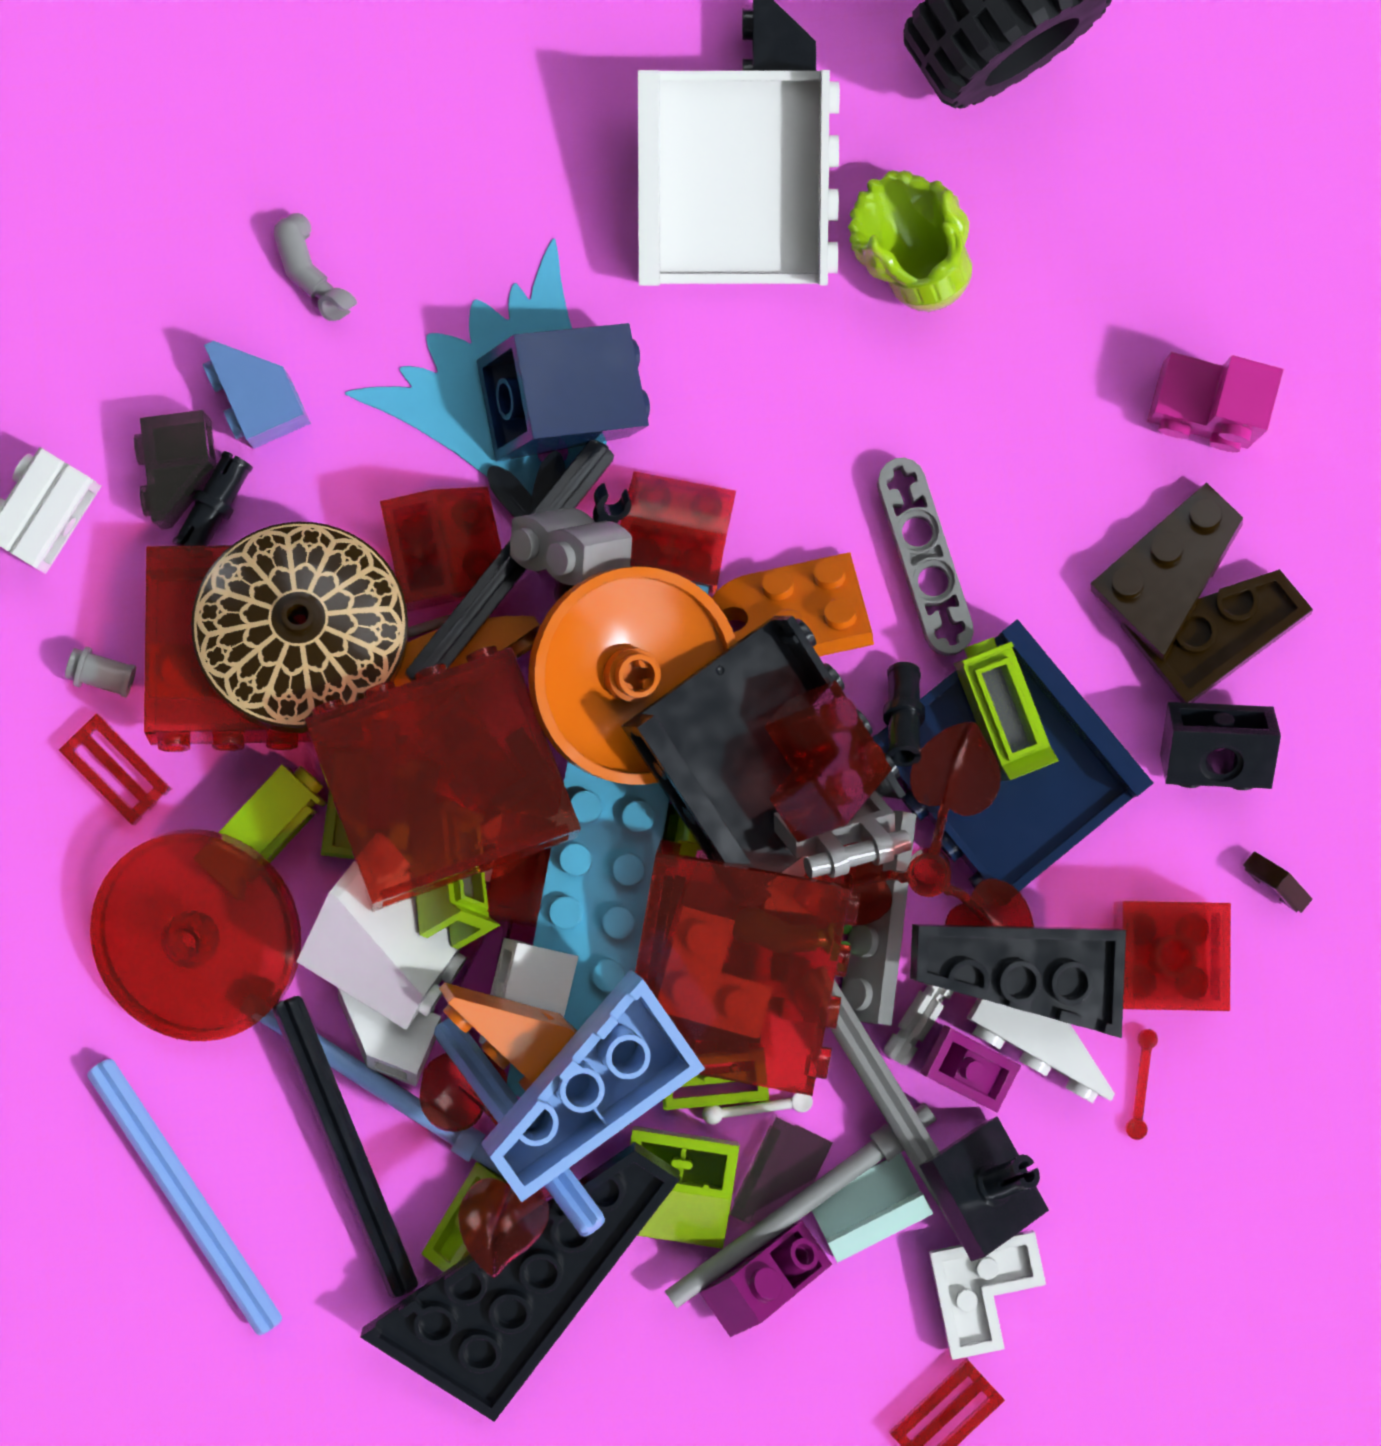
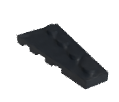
M912 924L910 979L1122 1038L1126 930L1119 928Z

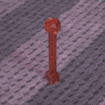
M1152 1029L1142 1030L1137 1037L1138 1044L1141 1047L1133 1118L1125 1126L1127 1135L1135 1140L1144 1138L1148 1132L1143 1116L1151 1053L1158 1043V1035Z

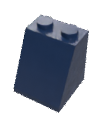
M629 323L514 334L476 360L496 462L583 446L590 440L604 442L626 438L649 426L650 402L647 393L642 389L638 371L640 350L636 340L632 338Z

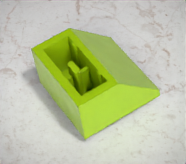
M634 1126L630 1145L634 1142L638 1143L680 1171L679 1182L637 1236L723 1249L740 1147L739 1142Z

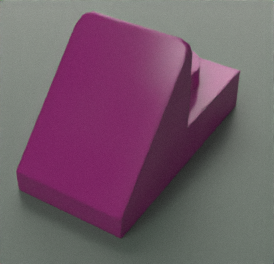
M944 1025L920 1074L998 1113L1021 1065Z

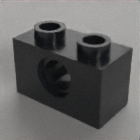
M1168 702L1160 751L1165 784L1179 785L1185 788L1218 786L1231 787L1236 790H1250L1253 788L1272 789L1281 739L1274 707ZM1219 748H1225V749L1220 750V751H1214V750L1219 749Z

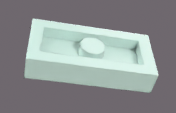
M902 1153L895 1156L889 1162L885 1159L874 1165L812 1210L837 1263L933 1214Z

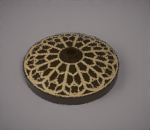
M287 522L272 525L243 537L229 547L206 573L195 598L191 623L192 641L199 666L207 683L220 700L236 714L256 725L287 733H310L328 730L343 725L370 709L387 692L402 666L408 643L409 629L404 594L399 581L385 559L374 548L354 534L334 526L315 522ZM296 615H304L306 618L303 624L295 625L291 623Z

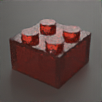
M1114 902V928L1126 930L1123 1009L1230 1011L1231 903Z

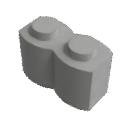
M562 508L512 519L510 555L520 566L528 570H547L559 582L567 585H576L599 572L613 568L630 567L632 536L617 523L611 521L594 522L588 514L576 508Z

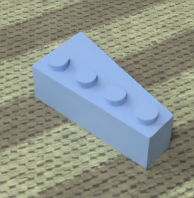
M630 969L483 1140L481 1145L517 1197L523 1202L705 1068L643 978Z

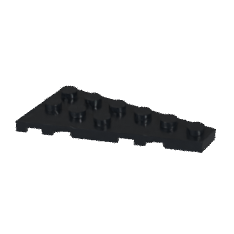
M632 1143L579 1180L605 1218L604 1224L594 1233L585 1237L581 1236L552 1198L362 1328L360 1338L495 1422L679 1182L680 1171L638 1143Z

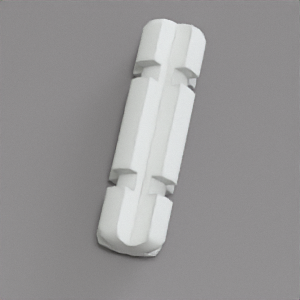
M924 983L927 985L924 992L919 991L898 1024V1027L901 1029L897 1035L892 1034L884 1047V1053L901 1065L909 1064L918 1050L915 1047L918 1040L923 1042L944 1008L943 1000L945 997L949 999L954 991Z

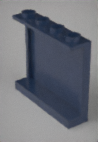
M1018 619L1004 629L994 640L997 646L1009 642L1013 643L1014 647L1012 648L1050 746L1059 762L1010 781H999L955 670L920 699V702L925 706V721L920 726L921 760L912 766H897L900 772V778L897 780L907 791L906 795L901 798L912 813L917 815L916 818L919 821L926 817L931 820L941 832L934 838L935 841L953 862L962 858L974 874L968 880L977 893L987 903H990L995 898L1000 905L1009 903L1012 900L1011 898L1132 798L1138 797L1153 784V781ZM1000 667L982 673L1012 753L1030 746ZM888 726L871 738L878 751L886 754L889 748Z

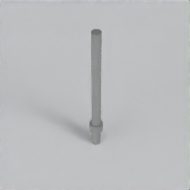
M925 1103L914 1109L925 1128L936 1121L935 1116ZM886 1123L869 1135L872 1141L666 1289L665 1293L674 1306L679 1308L879 1161L885 1158L889 1162L904 1151L890 1126Z

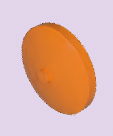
M621 567L602 571L574 585L556 601L546 614L533 642L529 661L528 683L533 710L542 731L552 746L567 761L585 773L621 784L645 785L658 783L621 726L736 644L737 640L733 629L718 604L704 590L690 580L673 572L651 567Z

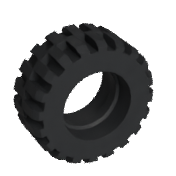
M925 0L918 4L912 12L913 16L908 18L905 23V29H903L904 45L941 102L955 109H962L970 104L976 105L990 96H996L1014 83L1017 84L1028 77L1036 69L1046 65L1058 53L1071 46L1080 35L1085 34L1093 26V23L1106 12V7L1110 6L1112 0Z

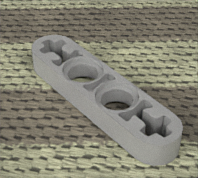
M895 458L887 462L881 469L877 481L879 497L925 640L929 647L937 654L944 656L956 655L962 652L971 642L974 633L973 622L925 474L920 465L915 461L907 458ZM895 470H901L904 477H914L915 482L908 489L911 503L914 504L919 499H922L925 507L910 508L896 516L894 508H902L904 502L898 489L889 490L887 486L893 480ZM912 518L925 520L932 530L931 540L927 544L917 547L907 543L902 534V528L906 521ZM926 568H938L947 577V589L939 596L926 595L919 587V574ZM950 598L955 599L957 607H948L946 612L952 625L961 624L963 632L959 633L956 637V645H949L946 638L937 639L935 631L942 626L939 611L937 610L932 615H928L925 606H939Z

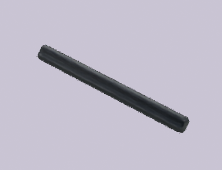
M590 440L531 514L562 508H576L613 462L614 454L609 450V447L603 442ZM510 540L406 669V677L417 688L426 692L432 690L527 570L511 557Z
M293 996L280 1001L273 1006V1013L386 1290L392 1298L406 1295L418 1286L417 1278L304 1001L300 996Z

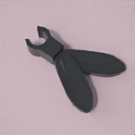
M553 451L548 454L539 467L532 496L520 481L504 468L491 466L487 471V478L496 498L515 518L530 515L565 472L566 468L560 452Z

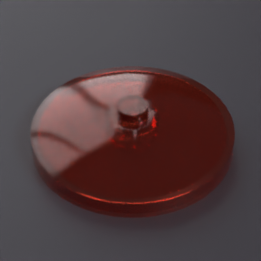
M184 829L160 834L143 842L120 858L110 869L97 892L93 904L90 923L91 946L98 972L105 986L117 1003L130 1016L151 1030L168 1037L186 1041H213L231 1037L245 1031L265 1017L281 1001L288 991L298 968L296 961L301 952V927L296 905L287 885L276 869L261 854L240 840L222 833L202 829Z

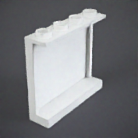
M638 70L639 286H660V284L828 285V273H838V242H828V221H838L839 212L838 189H829V167H839V135H829V114H839L840 105L839 81H830V70Z

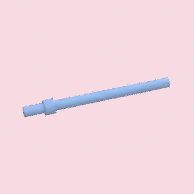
M250 992L240 1009L283 1036L273 1013L274 1005L254 992ZM317 1033L331 1068L453 1145L451 1151L467 1162L473 1158L504 1178L481 1145L486 1136L484 1133L470 1124H467L464 1128L379 1072L367 1068L365 1063Z

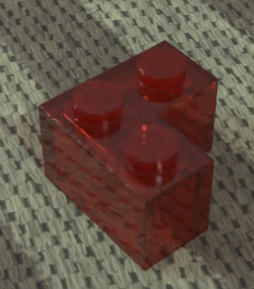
M836 680L787 700L764 725L792 769V772L769 799L798 843L847 825L892 770L882 748L875 743L858 716L854 704L846 697Z

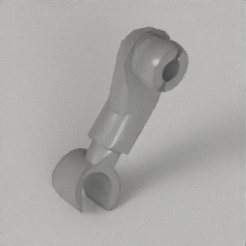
M292 213L288 217L282 218L274 227V239L285 273L291 281L309 296L319 298L318 308L325 319L328 321L340 320L351 312L349 309L355 306L357 301L348 291L334 288L327 282L328 277L312 264L305 242L311 233L310 222L303 214Z

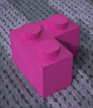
M1171 352L1162 364L1147 422L1158 424V431L1171 437L1187 439L1190 434L1209 438V445L1222 451L1236 453L1240 452L1241 447L1248 449L1268 430L1284 369L1231 355L1223 365H1218Z

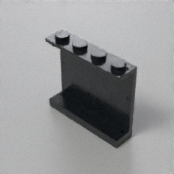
M773 616L621 726L736 903L754 908L771 896L766 884L802 858H796L775 833L774 813L872 787L881 798L901 799L906 795L897 781L900 778V772L896 764L886 753L878 751L870 738V735L873 733L870 723L858 709L851 708L841 692L845 689L841 677L832 666L827 663L823 664L813 648L816 645V639L812 631L802 620L795 619L794 616Z

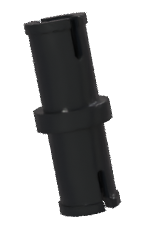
M223 451L221 454V459L203 491L196 490L192 497L195 505L178 535L172 541L188 553L193 552V555L199 558H203L204 552L223 518L228 520L234 510L230 506L246 477L253 469V466L235 455L232 458L233 455L227 451Z
M897 662L887 669L888 702L883 707V721L888 726L889 748L887 755L896 766L908 767L919 763L921 760L920 726L925 721V706L920 702V668L911 662Z

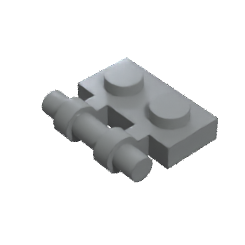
M872 787L774 813L775 833L796 858L808 856L804 858L803 864L809 878L825 874L830 878H835L848 874L850 867L871 861L874 865L888 863L894 860V855L912 849L911 838L906 830L888 834L895 831V813ZM858 842V843L851 844V845H848V846H843V845H847V844H850V843Z

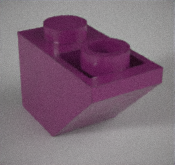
M801 1220L702 1290L700 1294L728 1335L732 1337L761 1324L828 1269L832 1263Z

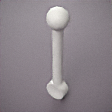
M800 1091L795 1093L792 1098L722 1108L719 1105L706 1106L702 1116L706 1123L715 1125L722 1118L794 1109L797 1112L803 1113L812 1107L813 1100L809 1093Z

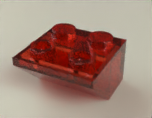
M634 471L628 491L632 505L631 510L620 523V526L625 528L632 536L630 567H651L673 572L694 584L708 586L709 593L715 594L718 590L736 490Z
M488 487L432 489L380 501L396 578L404 594L408 612L462 600L502 550Z

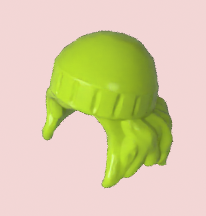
M892 170L887 172L881 180H869L867 183L868 191L859 192L854 208L850 212L852 221L848 225L851 233L849 241L852 244L851 250L855 252L856 259L866 267L871 276L888 282L894 296L912 309L931 312L953 304L962 296L972 278V261L965 247L969 233V220L965 212L960 208L958 197L953 195V192L947 189V187L943 186L941 181L929 182L924 177L913 175L910 171L906 170L900 172Z

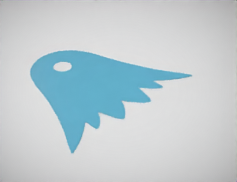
M555 238L552 239L542 258L533 285L531 299L527 298L517 283L512 285L508 304L509 320L505 319L486 303L475 299L472 302L469 317L471 344L457 337L445 334H427L428 348L436 365L437 373L420 367L402 366L400 371L412 386L411 388L368 387L345 392V395L388 413L420 430L456 453L486 477L487 471L491 466H499L510 471L532 496L541 461L537 454L505 461H495L476 360L514 334L572 329L563 293L559 255ZM585 445L568 448V455L564 461L566 469Z

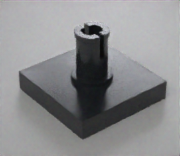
M998 1116L981 1123L919 1165L971 1262L986 1257L1049 1211L1036 1187L1040 1180L1038 1168L1029 1171L1026 1169V1167L1031 1166L1035 1162L1028 1155L1018 1154Z

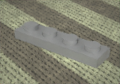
M894 811L895 831L888 834L906 830L911 838L912 849L894 855V860L888 863L874 865L871 861L856 866L850 914L853 929L848 933L847 939L851 947L846 951L841 991L860 1022L892 1026L917 816L915 813Z

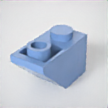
M216 341L204 345L210 361L203 363V368L214 391L218 392L224 389L231 408L223 412L236 439L245 436L249 444L255 449L311 424L291 377L283 366Z

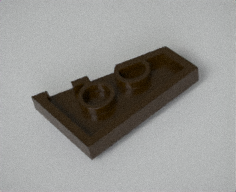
M1206 482L1091 582V592L1164 662L1184 623H1187L1195 609L1196 602L1209 579L1214 576L1241 529L1243 517Z
M1279 569L1221 588L1217 593L1199 598L1187 623H1184L1175 638L1172 649L1164 662L1123 622H1121V628L1180 702L1193 703L1309 617L1313 609Z

